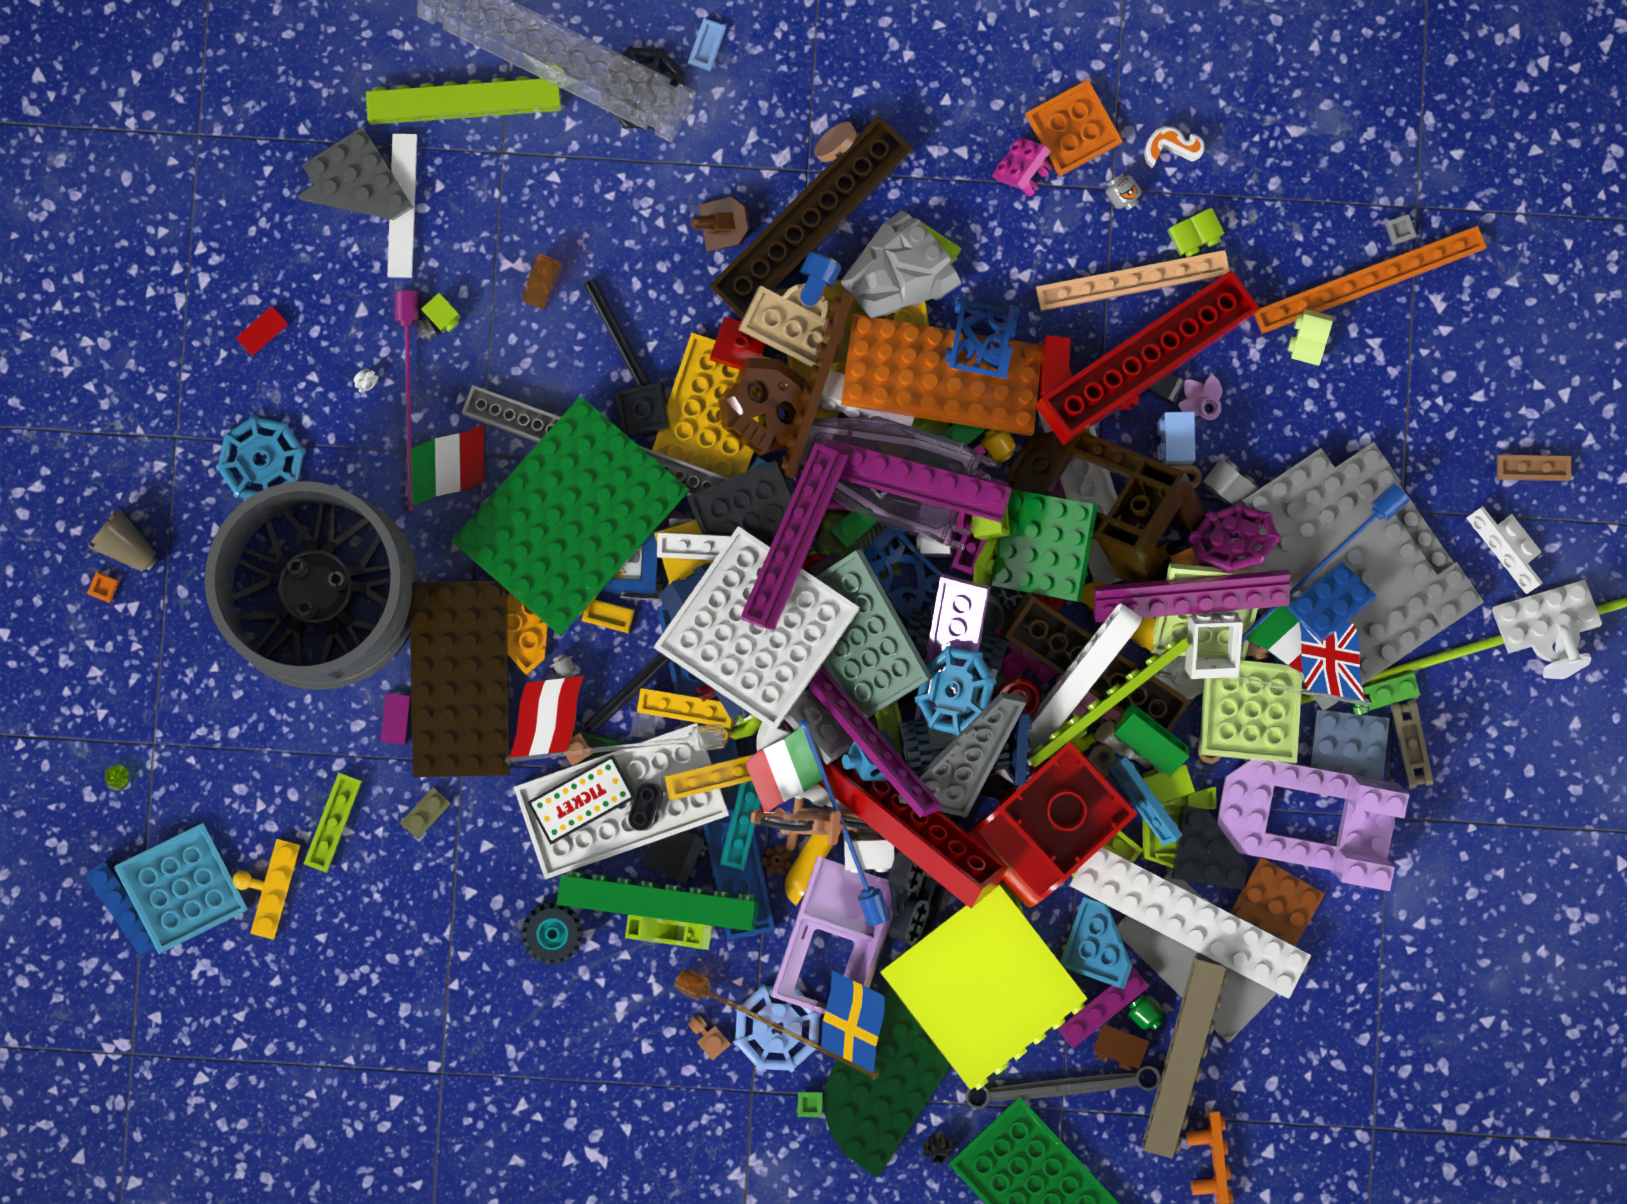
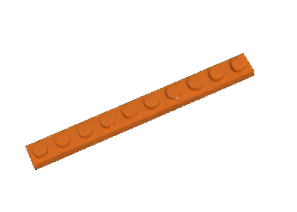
M1476 226L1260 308L1254 317L1261 334L1296 322L1298 314L1302 315L1304 309L1320 313L1483 251L1487 247L1479 227Z

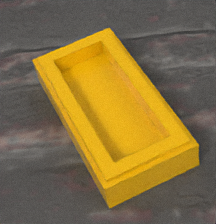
M594 599L585 609L582 621L629 634L635 610Z

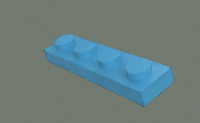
M1126 756L1112 762L1107 767L1163 846L1177 841L1182 836L1177 824L1169 817L1161 802L1157 800L1149 789L1148 784L1136 771L1134 764Z

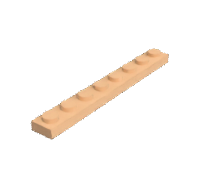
M1224 250L1037 286L1036 292L1041 312L1222 277L1229 272L1226 251Z

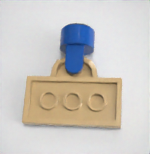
M809 252L800 270L802 274L808 277L806 284L793 285L786 289L782 296L763 286H759L738 330L811 367L816 363L818 357L815 355L816 348L819 342L823 341L825 335L823 327L826 322L825 317L828 311V304L822 292L825 285L833 287L842 269L840 264L819 252ZM844 328L842 330L838 345L846 331V329Z

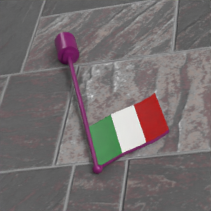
M397 291L394 292L395 322H400V326L405 327L408 506L405 508L407 511H413L415 505L429 499L468 490L484 482L483 424L469 431L435 438L412 448L410 327L414 326V322L419 321V292Z

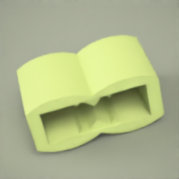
M1304 309L1302 315L1298 314L1294 327L1298 329L1296 337H1291L1288 351H1291V359L1320 365L1331 330L1333 316Z

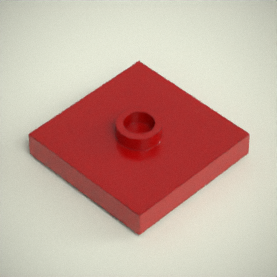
M724 316L710 355V361L741 370L745 359L762 358L766 344L738 330L741 321Z

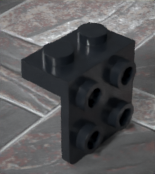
M684 831L652 842L643 860V865L686 885L688 880L693 881L698 868L694 866L698 858L703 859L708 847L704 845L706 840Z

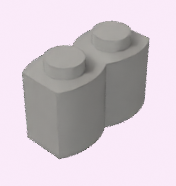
M1220 459L1201 482L1207 490L1220 498L1229 507L1237 506V503H1241L1242 500L1259 490L1255 486L1257 482L1247 474L1244 477L1236 471L1238 467L1228 459L1225 461Z

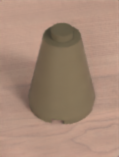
M116 508L88 545L92 550L139 571H143L145 568L150 570L158 560L154 557L157 553L119 508Z

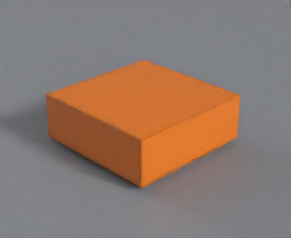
M96 572L87 594L111 603L120 581Z

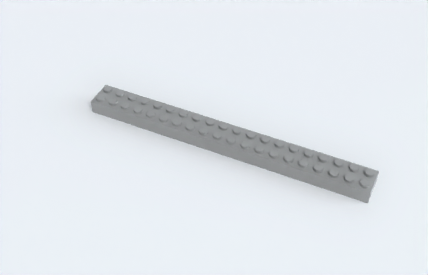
M474 385L471 387L462 410L463 416L537 443L561 418ZM639 446L690 490L687 496L729 479Z

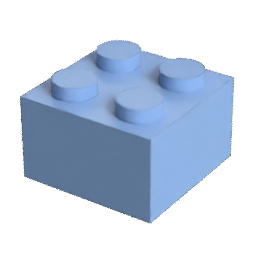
M1165 412L1156 424L1157 436H1161V443L1157 446V460H1162V463L1169 466L1192 465L1196 460L1194 412Z

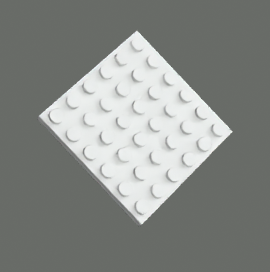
M738 526L654 648L776 731L859 612L860 607L801 568L774 632L741 620V614L770 547Z

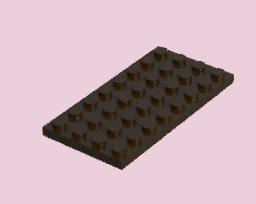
M497 581L412 583L410 650L413 777L511 775L507 590Z

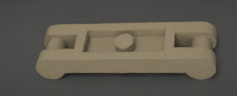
M1408 700L1407 703L1400 705L1399 703L1391 704V712L1396 727L1408 789H1415L1417 785L1422 784L1425 786L1433 785V777L1416 700ZM1410 713L1411 720L1403 721L1402 714ZM1421 767L1422 775L1415 776L1413 769Z

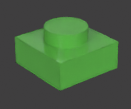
M798 1092V1117H822V1092Z

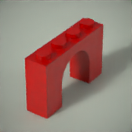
M1047 335L1042 341L1038 398L1043 397L1073 377L1069 367L1071 338ZM1139 395L1118 408V410H1130L1138 403Z

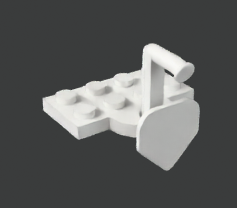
M1585 580L1492 608L1508 654L1532 647L1536 655L1543 660L1553 662L1543 669L1542 675L1544 678L1565 679L1590 664V654L1584 653L1579 655L1577 650L1580 641L1579 633L1600 627L1602 622Z

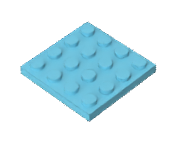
M203 823L114 867L158 954L248 910Z

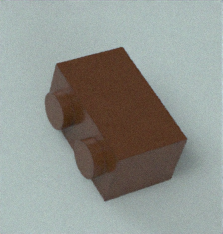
M1103 1024L1099 1028L1091 1051L1097 1053L1095 1057L1108 1063L1110 1059H1114L1120 1062L1119 1067L1132 1071L1133 1067L1140 1069L1149 1041Z

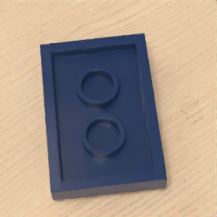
M1025 707L1007 739L1010 764L1009 768L1004 770L1015 785H1025L1026 777L1030 773L1027 753L1031 751L1028 730L1032 729V716L1029 715Z

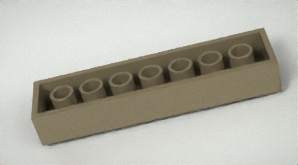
M1197 957L1193 959L1161 1073L1160 1084L1156 1091L1141 1146L1144 1151L1172 1159L1174 1153L1178 1154L1180 1151L1182 1140L1179 1134L1181 1129H1186L1189 1118L1186 1113L1187 1105L1192 1106L1195 1092L1192 1089L1194 1082H1199L1202 1068L1199 1066L1200 1059H1205L1209 1046L1205 1042L1207 1034L1212 1035L1215 1020L1212 1019L1214 1010H1219L1222 997L1219 995L1220 987H1225L1229 973L1225 971L1226 967L1221 964Z

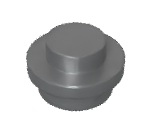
M426 319L423 322L419 320L420 326L416 329L422 340L428 339L429 342L433 341L432 338L437 335L429 320Z

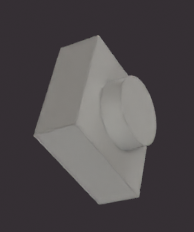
M1409 214L1385 222L1392 246L1417 237Z

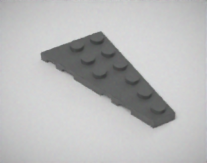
M1001 692L918 775L919 779L942 804L938 811L967 817L1026 705L1024 697ZM899 794V802L908 804L906 800Z

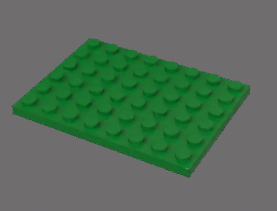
M580 396L451 541L561 637L687 496L690 490Z

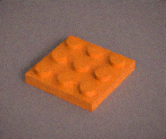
M1089 80L1025 113V117L1040 144L1045 145L1050 150L1047 157L1059 177L1123 143Z

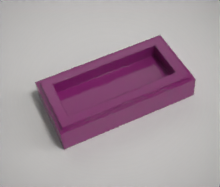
M386 693L381 742L406 744L411 696Z

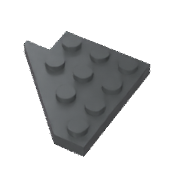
M363 126L302 165L314 185L297 195L301 201L393 221L414 208Z

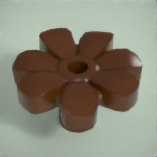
M777 845L775 851L772 848L766 849L765 854L768 857L762 859V865L768 866L766 872L770 875L776 871L778 876L785 875L784 868L791 869L793 865L792 862L788 861L792 857L791 852L788 850L783 852V846ZM778 858V859L780 860V862H779V863H776V862H775V859Z

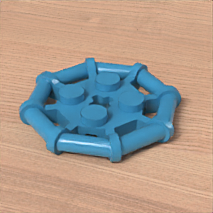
M251 415L250 419L227 434H223L222 437L224 439L216 470L221 473L233 491L235 498L248 499L260 492L245 489L249 482L263 485L264 490L269 488V483L280 476L286 479L283 483L299 481L306 449L302 448L288 427L289 423ZM258 427L275 430L276 432L272 437L259 434ZM252 429L253 435L240 443L235 440ZM281 435H283L292 450L284 451L278 442ZM232 444L238 447L237 457L234 462H229ZM259 453L262 456L267 455L265 459L266 464L263 466L255 464L257 460L256 455ZM294 456L289 476L284 472L286 458ZM237 467L244 479L240 484L230 471L231 468Z
M949 645L928 664H925L933 677L930 692L928 693L931 680L919 686L915 703H918L930 730L943 731L958 736L990 704L996 679L992 677L982 659L983 654L978 650L973 652ZM956 658L967 660L963 667L956 666L955 664ZM946 662L945 669L942 672H936V669ZM974 666L977 668L982 680L978 681L976 675L972 673ZM957 685L958 692L954 696L950 690ZM983 687V692L979 706L976 704L977 694L979 688ZM930 700H931L932 702H935V704H936V706H937V707H935V709H936L935 714H934V712H933V710H932V708H931V706H930V704H929V701H930ZM972 710L975 711L969 718L962 721V715ZM945 714L951 715L953 723L944 722L942 718Z

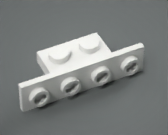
M1483 506L1467 517L1474 529L1526 594L1543 583L1528 564L1541 553V550L1512 514L1498 525Z

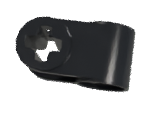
M1168 374L1145 391L1167 403L1175 404L1185 381L1175 375Z

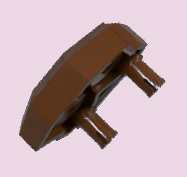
M747 358L744 360L735 383L727 386L718 400L720 410L716 412L717 422L721 421L720 424H722L724 430L760 456L771 452L788 450L786 442L790 433L794 431L796 425L793 423L796 412L801 410L803 403L801 395L804 388L808 387L807 381L779 359ZM752 389L757 391L756 397L752 396ZM781 410L785 412V418L780 416ZM758 416L759 423L753 418Z

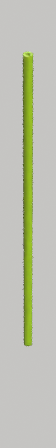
M1627 597L1596 606L1598 614L1602 615L1627 607ZM1498 635L1388 668L1363 685L1504 644L1502 636ZM1311 692L1301 695V705L1316 701Z

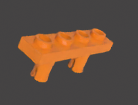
M1208 1111L1209 1127L1207 1130L1186 1132L1187 1146L1209 1144L1212 1151L1214 1176L1212 1179L1191 1181L1192 1195L1214 1194L1217 1204H1233L1232 1190L1227 1188V1180H1231L1230 1167L1225 1165L1224 1155H1228L1227 1140L1222 1138V1131L1226 1130L1225 1117L1220 1116L1219 1111Z

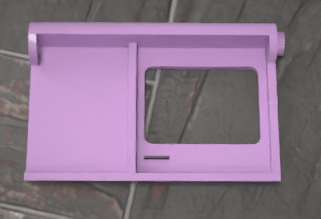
M817 856L770 996L825 1014L827 1004L797 995L794 992L813 932L816 929L850 939L854 942L844 976L870 988L894 915L889 880L864 872L868 886L881 889L891 916L882 924L869 926L858 901V896L861 894V890L864 889L859 873L845 870V865Z

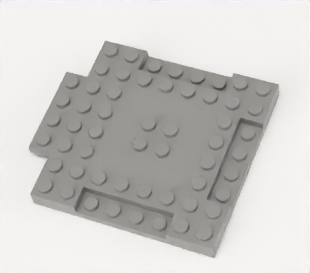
M1374 442L1336 468L1322 448H1320L1242 500L1241 503L1246 507L1262 512L1268 511L1273 515L1272 520L1277 533L1281 536V540L1265 558L1264 564L1261 566L1253 565L1239 570L1260 572L1289 570L1291 574L1289 578L1291 590L1373 515L1371 503L1392 483L1403 490L1399 484L1401 480ZM1410 498L1409 502L1388 521L1376 518L1297 590L1289 600L1291 602L1296 600L1341 562L1376 594L1374 601L1346 622L1355 624L1360 644V678L1362 685L1484 603L1458 563H1454ZM1265 527L1259 530L1260 535H1267ZM1272 607L1258 608L1257 615L1261 618ZM1296 671V672L1298 673V675L1301 677V679L1303 680V682L1305 683L1304 675H1303L1302 673ZM1310 691L1323 711L1344 698Z

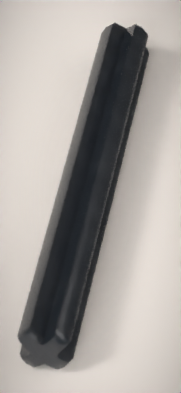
M593 279L586 282L584 286L636 385L649 384L641 364L597 281Z
M659 653L584 724L585 729L590 734L598 731L672 660Z

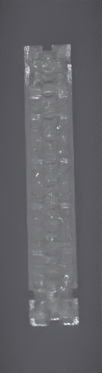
M512 0L417 1V17L433 25L436 21L443 23V30L647 130L648 126L655 128V135L671 143L681 129L682 120L686 121L694 108L696 91L680 83L677 87L670 85V78Z

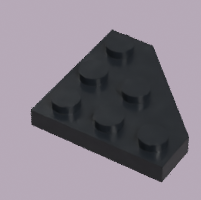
M1181 806L1178 829L1182 836L1176 841L1171 879L1244 890L1247 864L1207 809Z

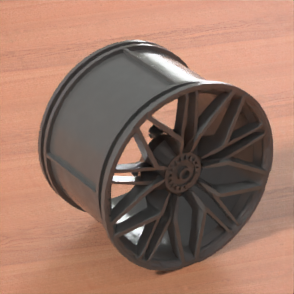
M310 481L282 483L254 494L237 506L226 518L215 535L208 553L205 569V590L208 606L215 624L227 642L265 675L289 686L311 690H329L352 685L368 678L384 667L398 653L410 634L412 583H420L419 570L412 548L403 532L387 514L370 502L352 495L343 489ZM319 504L313 538L288 511L289 509ZM327 504L331 505L329 536L327 543L319 551L318 544L324 505ZM336 506L352 510L365 517L334 539ZM280 513H283L307 542V550L297 554L290 561L283 557L271 519ZM371 522L378 532L377 536L361 561L356 565L347 567L334 555L336 549ZM264 524L266 525L277 559L245 548L253 534ZM381 541H383L389 564L366 568ZM243 551L276 564L282 569V573L271 574L239 559ZM237 563L268 577L233 594ZM390 569L389 578L365 583L352 581L351 578L360 574ZM390 583L388 600H385L370 588ZM273 584H279L278 591L283 604L277 611L236 613L234 601ZM352 592H362L385 607L377 625L355 620L344 611L350 603ZM291 613L289 629L265 655L259 650ZM337 618L348 629L357 646L352 651H349L337 632L332 621L333 619ZM246 619H277L256 647L247 637L239 621ZM304 622L311 624L322 623L325 628L326 640L319 665L303 666L300 630ZM352 626L373 631L360 643ZM293 634L296 666L277 663L269 659L284 641ZM335 637L346 655L327 662Z

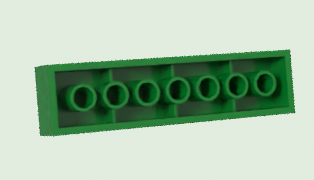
M568 871L567 875H560L557 905L754 931L757 928L760 901L754 900V895L737 894V898L730 897V892L716 890L711 895L706 894V889L689 887L688 891H682V886L664 884V888H659L657 882L640 881V885L634 884V879L616 878V882L609 881L610 876L592 874L591 878H585L586 873Z

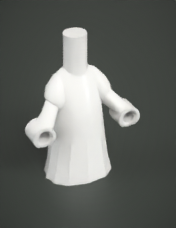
M1105 722L1097 729L1095 739L1112 748L1114 753L1123 757L1126 756L1129 760L1134 759L1146 769L1151 767L1152 763L1146 758L1141 759L1134 753L1132 747L1128 744L1120 743L1115 738L1113 722Z

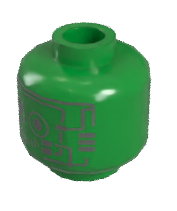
M1141 994L1129 1005V1017L1141 1030L1148 1028L1155 1030L1164 1022L1161 1017L1164 1015L1165 1009L1151 994L1146 996Z

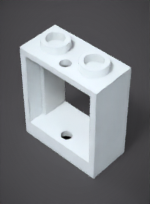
M1222 611L1221 614L1197 613V615H1189L1187 642L1190 647L1186 649L1185 671L1191 679L1239 677L1243 622L1236 613ZM1229 626L1227 659L1196 660L1199 627Z

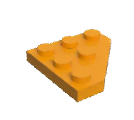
M509 593L507 595L508 655L528 675L545 660L548 625Z

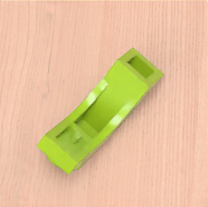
M628 915L625 938L709 950L712 926Z

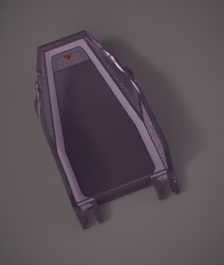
M871 416V418L850 417L849 419L817 418L813 420L798 470L803 473L815 443L824 446L826 438L972 478L976 476L991 481L992 476L986 472L977 471L978 463L981 462L989 467H996L997 462L976 452L963 443L880 416ZM839 480L832 496L833 499L847 510L884 526L953 549L964 550L966 547L962 542L950 539L953 531L963 536H970L971 531L955 525L960 513L958 511L887 493L881 500L868 487Z

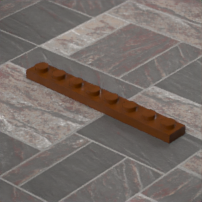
M847 292L838 294L831 302L830 310H832L830 319L826 320L823 327L825 335L823 341L819 342L815 355L818 357L808 373L810 382L808 387H805L802 392V407L795 414L793 423L796 425L786 442L788 447L786 456L782 457L779 464L783 476L787 480L796 477L852 302L853 295Z

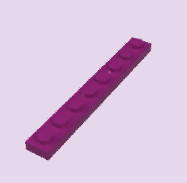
M820 667L807 687L920 818L938 811L942 805L829 673L823 667Z

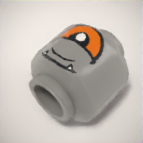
M1122 173L1107 183L1106 195L1116 209L1125 207L1128 211L1139 203L1137 198L1141 195L1142 191L1131 175L1124 176Z

